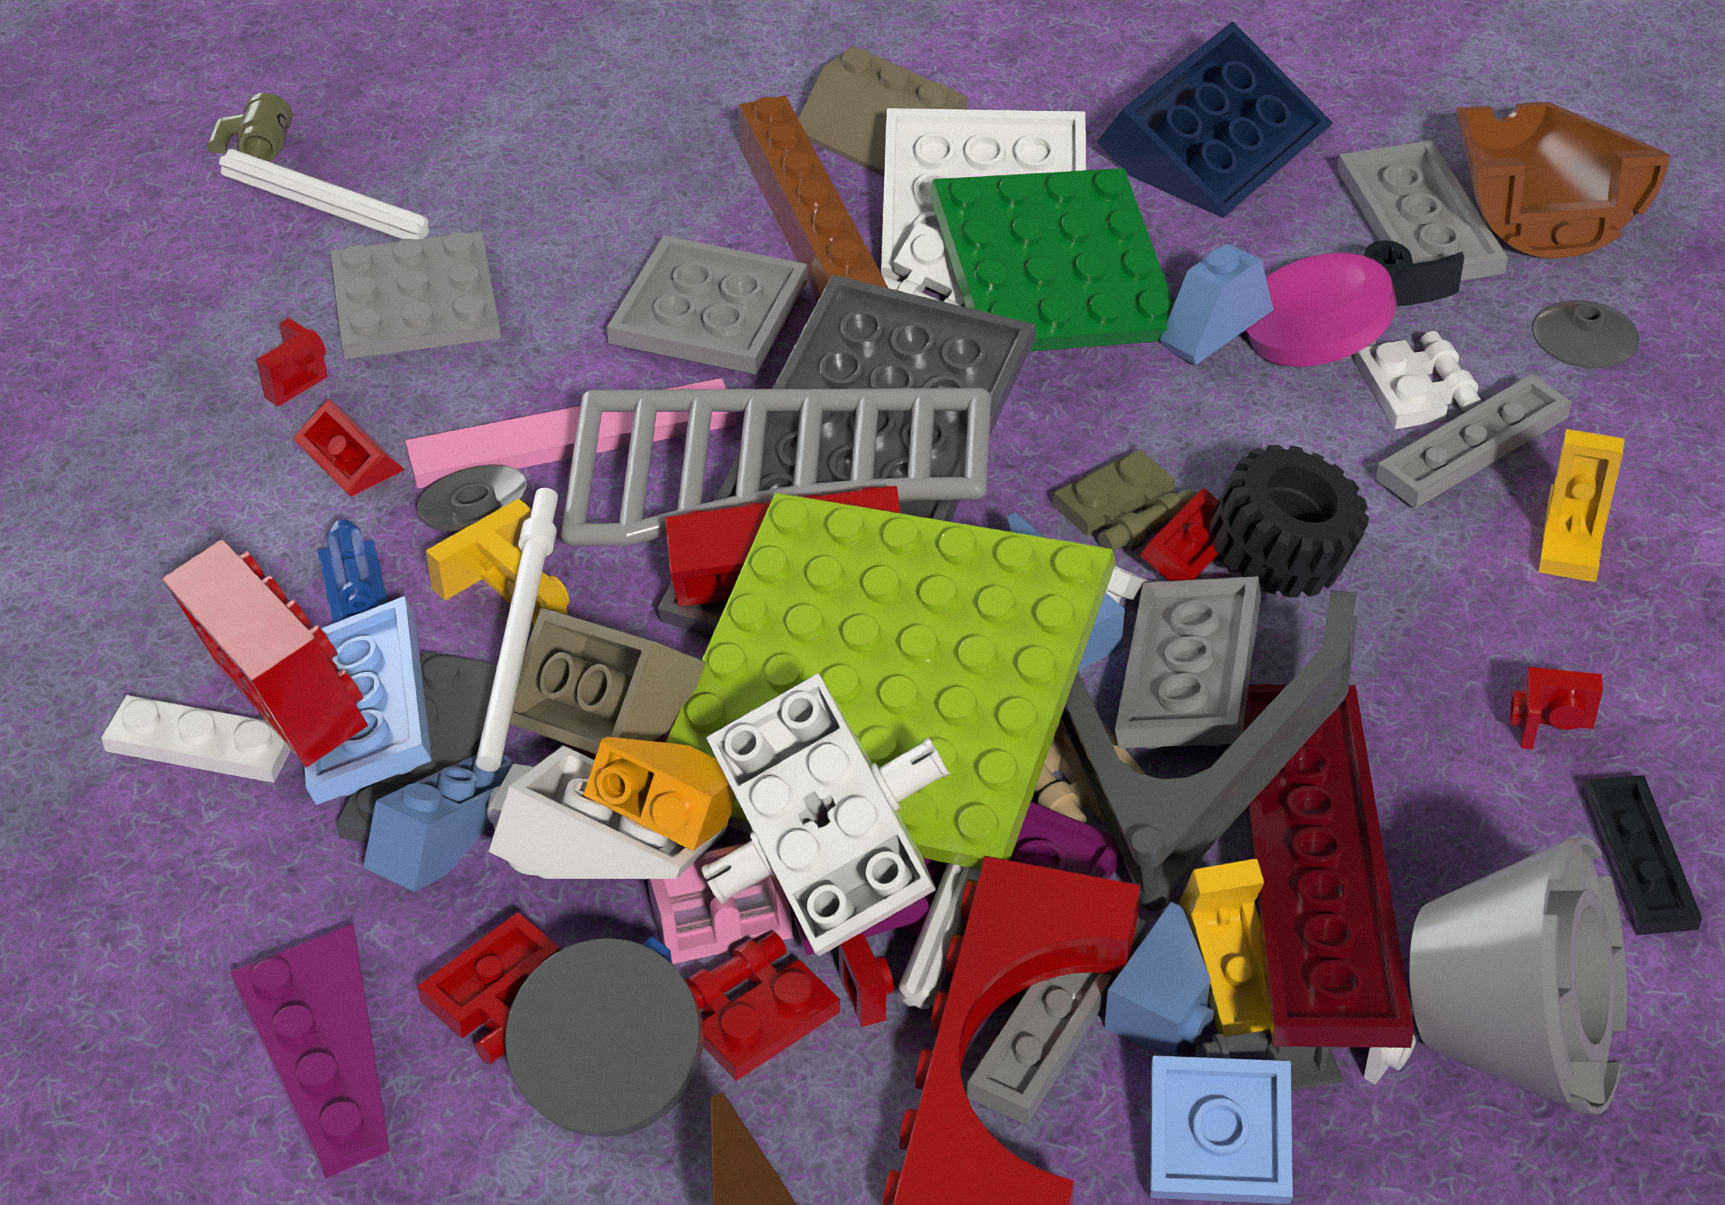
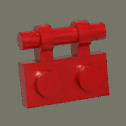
M517 912L417 985L420 1002L462 1039L482 1024L491 1030L490 1033L475 1043V1049L480 1058L485 1063L491 1065L506 1053V1027L511 1010L507 1005L515 1000L520 988L532 972L549 957L561 951V948Z
M772 932L758 942L749 939L732 950V958L711 972L702 969L685 980L697 1000L699 1009L708 1016L707 1019L702 1021L703 1047L736 1081L840 1013V998L800 959L779 972L771 965V963L787 954L784 941L775 932ZM746 979L755 986V988L733 1002L724 995V993Z

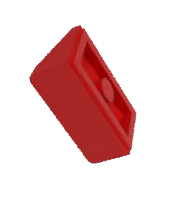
M329 398L292 438L350 497L405 470L347 412Z

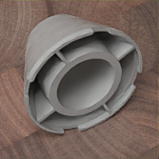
M1583 837L1564 840L1425 904L1417 915L1412 933L1410 990L1417 1028L1424 1044L1430 1050L1577 1113L1597 1115L1603 1113L1609 1107L1620 1078L1621 1063L1607 1061L1612 1032H1626L1627 978L1621 916L1612 876L1598 877L1592 859L1602 858V852L1593 840Z

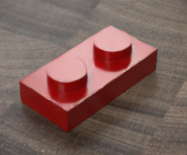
M1203 487L1148 543L1139 556L1169 581L1196 580L1220 555V553L1216 552L1213 545L1215 537L1209 531V524L1212 520L1211 514L1218 499Z

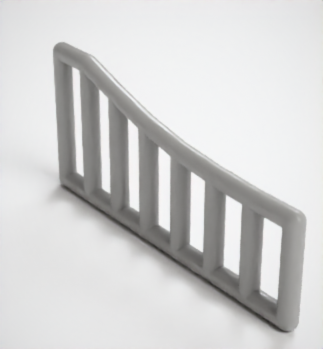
M983 388L589 390L583 394L581 399L561 538L569 546H632L667 536L665 517L683 515L697 510L712 511L741 507L749 503H771L775 493L798 497L807 495L822 496L858 491L865 487L880 488L897 485L899 501L979 500L987 492L991 412L990 393ZM745 411L736 496L701 504L712 412ZM767 411H800L793 486L759 491ZM823 411H856L851 478L849 481L816 483ZM878 411H912L907 478L873 479ZM934 411H968L965 477H930ZM602 412H634L619 523H586ZM657 412H689L678 508L676 511L643 519Z

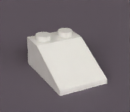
M562 746L508 787L489 852L507 860L512 868L521 873L538 875L544 879H677L725 834L728 823L724 829L695 851H692L584 796L594 760Z

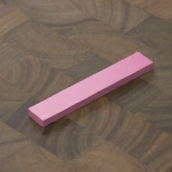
M720 378L664 390L726 389L723 379ZM580 406L405 440L416 487L431 486L445 476L476 466L503 465L518 469L573 458ZM602 412L596 453L630 446L634 412ZM657 412L653 442L687 435L689 412ZM712 412L710 430L736 425V412Z

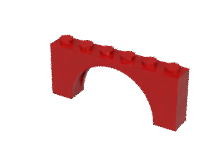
M988 856L984 857L979 880L968 879L965 885L961 904V918L968 919L964 936L953 934L950 941L946 961V973L953 974L949 992L939 990L934 1001L931 1030L938 1032L934 1050L923 1048L920 1054L916 1071L915 1089L923 1090L918 1110L907 1108L904 1114L900 1131L899 1149L906 1150L907 1153L902 1171L891 1169L889 1172L882 1205L1074 1204V1180L1051 1174L1020 1159L1006 1149L985 1128L972 1109L965 1093L961 1079L962 1064L968 1046L984 1020L998 1006L1021 990L1038 982L1069 974L1089 972L1120 974L1129 961L1138 922L1140 885Z

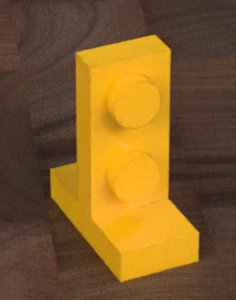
M1566 429L1554 485L1551 484L1548 498L1539 573L1596 582L1600 566L1603 535L1623 456L1625 438Z
M518 498L427 549L426 557L431 589L443 600H447L478 581L483 580L511 604L522 551L519 548V538L522 525L525 520L530 518L532 509ZM543 571L531 621L533 625L536 623L541 608L568 615L567 606L570 600L566 588L557 577L553 575L548 576Z
M1257 859L1194 869L1178 904L1183 907L1210 976L1208 1001L1210 1008L1214 1011L1213 1019L1217 1034H1223L1224 1037L1264 1031L1265 1034L1271 1033L1260 936V920L1254 903L1264 884Z

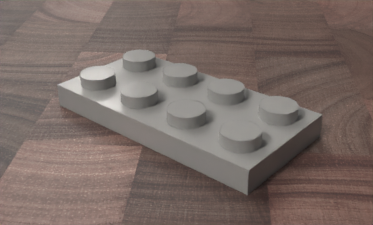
M1432 140L1339 154L1337 171L1379 241H1395L1404 245L1411 253L1413 264L1437 260L1462 251L1464 253V264L1461 281L1505 274L1508 256Z
M1258 576L1143 583L1115 726L1119 748L1144 747L1153 749L1163 746H1219L1222 744H1233L1243 732L1261 601Z

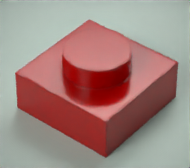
M864 933L839 945L840 980L861 1028L886 1021V996L894 993L893 978L885 957H874Z

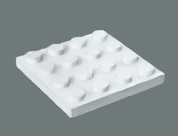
M887 108L881 275L883 277L886 275L900 281L907 279V277L894 272V260L917 222H921L941 232L929 195L933 179L1086 170L1085 112Z

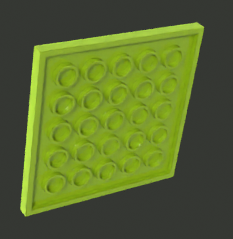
M775 493L703 656L702 661L706 663L698 686L682 705L666 743L690 745L716 758L706 737L819 673L865 749L872 764L876 762L881 767L922 744L923 740L927 738L931 739L940 754L942 762L946 765L950 775L945 778L943 776L899 801L901 809L897 810L923 858L981 870L985 856L1010 861L1116 564L1113 549ZM736 798L729 817L748 821ZM830 820L827 821L822 827L830 823Z

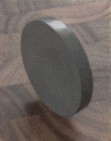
M602 938L580 942L562 949L545 960L532 972L520 988L510 1010L506 1027L505 1040L508 1065L512 1077L524 1098L534 1109L555 1125L568 1131L588 1136L609 1137L630 1134L653 1124L666 1115L680 1101L691 1085L697 1072L703 1049V1022L700 1009L691 988L679 971L668 960L652 949L621 939Z

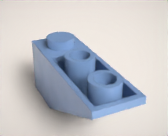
M476 754L376 800L363 868L413 892L445 877L492 824L487 814L489 798L493 790L502 785L513 765L511 759L503 754L500 768L494 772H487L477 767Z

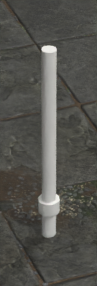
M540 488L536 491L531 516L524 521L519 538V548L522 551V556L476 758L477 767L487 772L497 771L501 766L545 557L552 553L557 529L553 524L558 494L550 488Z

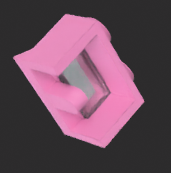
M745 844L705 852L677 879H647L652 911L662 943L671 950L672 964L730 952L749 939L758 942L772 932L777 933L782 940L793 938L790 902L779 880L775 879L772 875L729 898L724 904L718 901L707 882L710 879L704 877L701 868L706 864L710 865Z

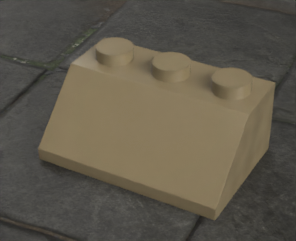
M852 46L822 68L799 117V121L811 143L884 176L887 108L967 110L968 96L909 71L903 66L873 55L865 49Z
M541 608L525 650L510 724L597 754L600 742L605 737L654 741L672 729L682 705L696 690L706 662L645 638Z

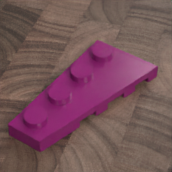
M354 924L232 971L231 976L235 989L325 1179L390 1152Z

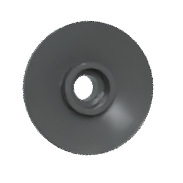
M1569 300L1555 303L1543 309L1535 318L1533 325L1534 338L1542 350L1563 363L1582 368H1606L1621 364L1632 357L1639 345L1638 330L1626 315L1608 305L1593 301Z
M483 465L463 469L445 476L432 484L418 501V513L422 522L431 528L442 531H461L518 498L524 502L528 495V483L523 473L508 466Z

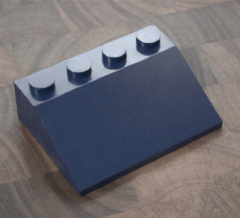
M1232 21L1125 106L1098 139L1097 143L1131 177L1224 218L1327 130L1333 122Z

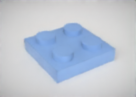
M1152 1056L1150 1198L1290 1204L1293 1197L1291 1061Z

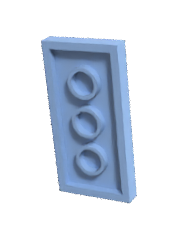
M405 596L321 628L338 653L332 659L338 670L344 669L350 675L364 697L356 706L368 726L309 767H305L306 789L316 805L340 796L351 795L360 788L397 774L408 773L417 766L432 761L415 613Z

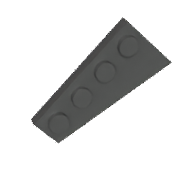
M424 651L420 663L432 761L417 766L408 773L397 774L360 788L351 794L336 824L339 838L368 843L376 800L475 755L481 741L497 669L496 664Z

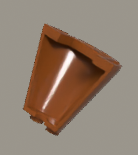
M1550 102L1518 103L1509 116L1501 119L1495 118L1493 109L1489 105L1456 107L1458 127L1480 212L1487 224L1499 237L1515 249L1529 255L1550 259L1578 256L1590 253L1611 243L1623 235L1620 229L1637 213L1643 216L1656 197L1668 168L1670 158L1668 153Z

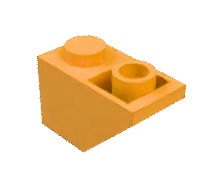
M605 737L601 740L584 792V796L692 851H695L726 827L736 799L716 758L690 745Z

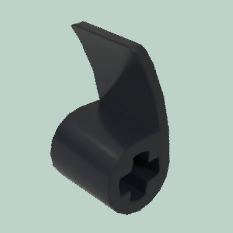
M1376 241L1369 244L1365 249L1364 256L1381 264L1389 273L1396 295L1397 306L1427 303L1452 296L1459 292L1464 264V253L1462 251L1437 260L1413 264L1409 249L1395 241Z

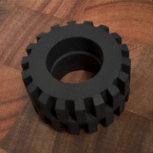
M1279 444L1268 445L1266 450L1258 447L1250 451L1247 457H1242L1213 509L1209 531L1215 537L1213 545L1216 552L1226 556L1224 563L1231 570H1238L1243 574L1242 577L1258 576L1259 583L1263 586V591L1272 594L1281 591L1286 597L1298 598L1301 592L1310 597L1319 594L1323 586L1328 589L1335 583L1364 536L1369 516L1365 514L1368 508L1365 498L1357 495L1360 488L1354 480L1347 479L1343 475L1345 472L1336 464L1331 465L1323 460V456L1315 452L1311 455L1296 446L1290 445L1289 449H1284Z

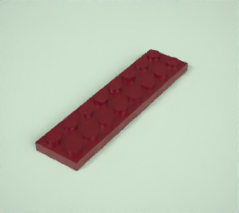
M1249 684L1243 732L1288 684ZM1349 685L1344 701L1246 808L1251 858L1258 860L1264 881L1256 902L1260 920L1261 946L1273 1047H1412L1414 1026L1356 685Z

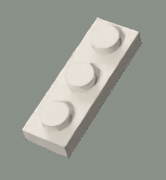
M126 695L101 737L104 749L107 752L272 783L275 782L291 751L265 720Z

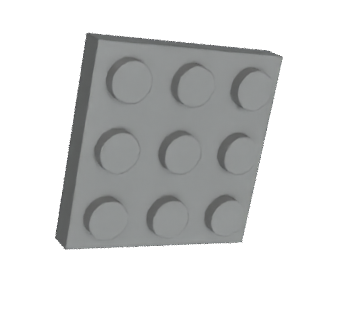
M482 231L472 233L456 232L448 236L417 240L403 239L394 243L371 246L355 245L346 249L331 251L344 359L501 338Z
M664 235L607 326L608 344L757 374L808 281V264Z

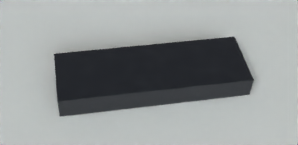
M1645 776L1584 780L1581 792L1635 934L1646 935L1699 930L1702 916Z

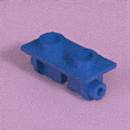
M349 520L336 521L327 534L329 548L317 550L333 624L388 603L374 539L363 541L361 530L358 526Z

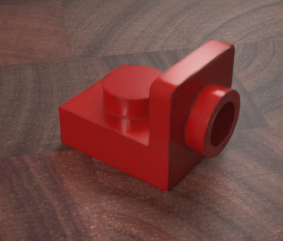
M287 318L279 323L283 344L256 359L264 398L277 407L328 377L324 360L326 348L322 339L314 330L304 328L291 318Z
M1528 667L1523 691L1513 690L1509 711L1510 726L1520 727L1521 748L1533 749L1539 724L1553 725L1561 730H1573L1576 728L1593 729L1603 694L1602 674Z

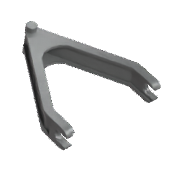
M1331 590L1323 645L1320 651L1211 768L1187 778H1155L1137 773L1119 760L1084 682L1077 671L1060 719L1134 884L1140 885L1139 903L1143 908L1150 911H1158L1168 905L1172 889L1344 701L1349 689L1356 638L1357 616H1354L1357 592Z

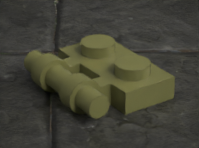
M1139 449L1053 492V507L1086 536L1103 528L1107 529L1099 534V543L1101 547L1110 548L1115 551L1123 546L1131 549L1146 541L1148 533L1166 526L1196 495V492L1191 488H1187L1178 494H1174L1175 478ZM1142 508L1146 509L1138 514H1135V512L1139 511Z

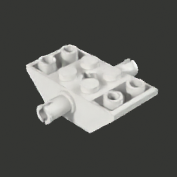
M819 673L706 737L754 831L750 834L752 841L710 865L706 864L701 868L704 877L710 879L707 883L721 904L726 903L729 898L772 875L775 879L779 880L814 952L821 956L936 890L923 857L897 811L901 809L899 801L943 776L945 778L950 775L930 738L923 740L922 744L881 767L876 762L872 764L865 749ZM830 820V823L822 827L827 821Z

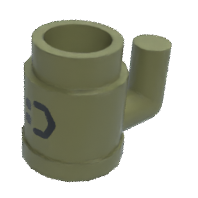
M258 93L251 96L246 102L244 113L220 118L215 122L207 145L208 151L210 153H226L231 136L238 134V146L241 152L266 161L273 160L283 148L287 131L291 126L293 118L291 107L286 100L275 94Z

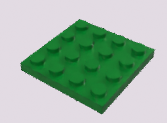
M1124 168L933 179L929 195L965 306L1035 324L1036 339L1030 352L1158 342L1162 334L1169 329L1167 321L1174 306V301Z

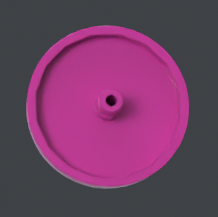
M1321 254L1295 261L1266 277L1274 310L1246 329L1245 332L1251 347L1259 356L1279 365L1293 367L1316 366L1346 358L1374 342L1392 322L1397 308V300L1391 277L1381 264L1373 259L1357 254Z

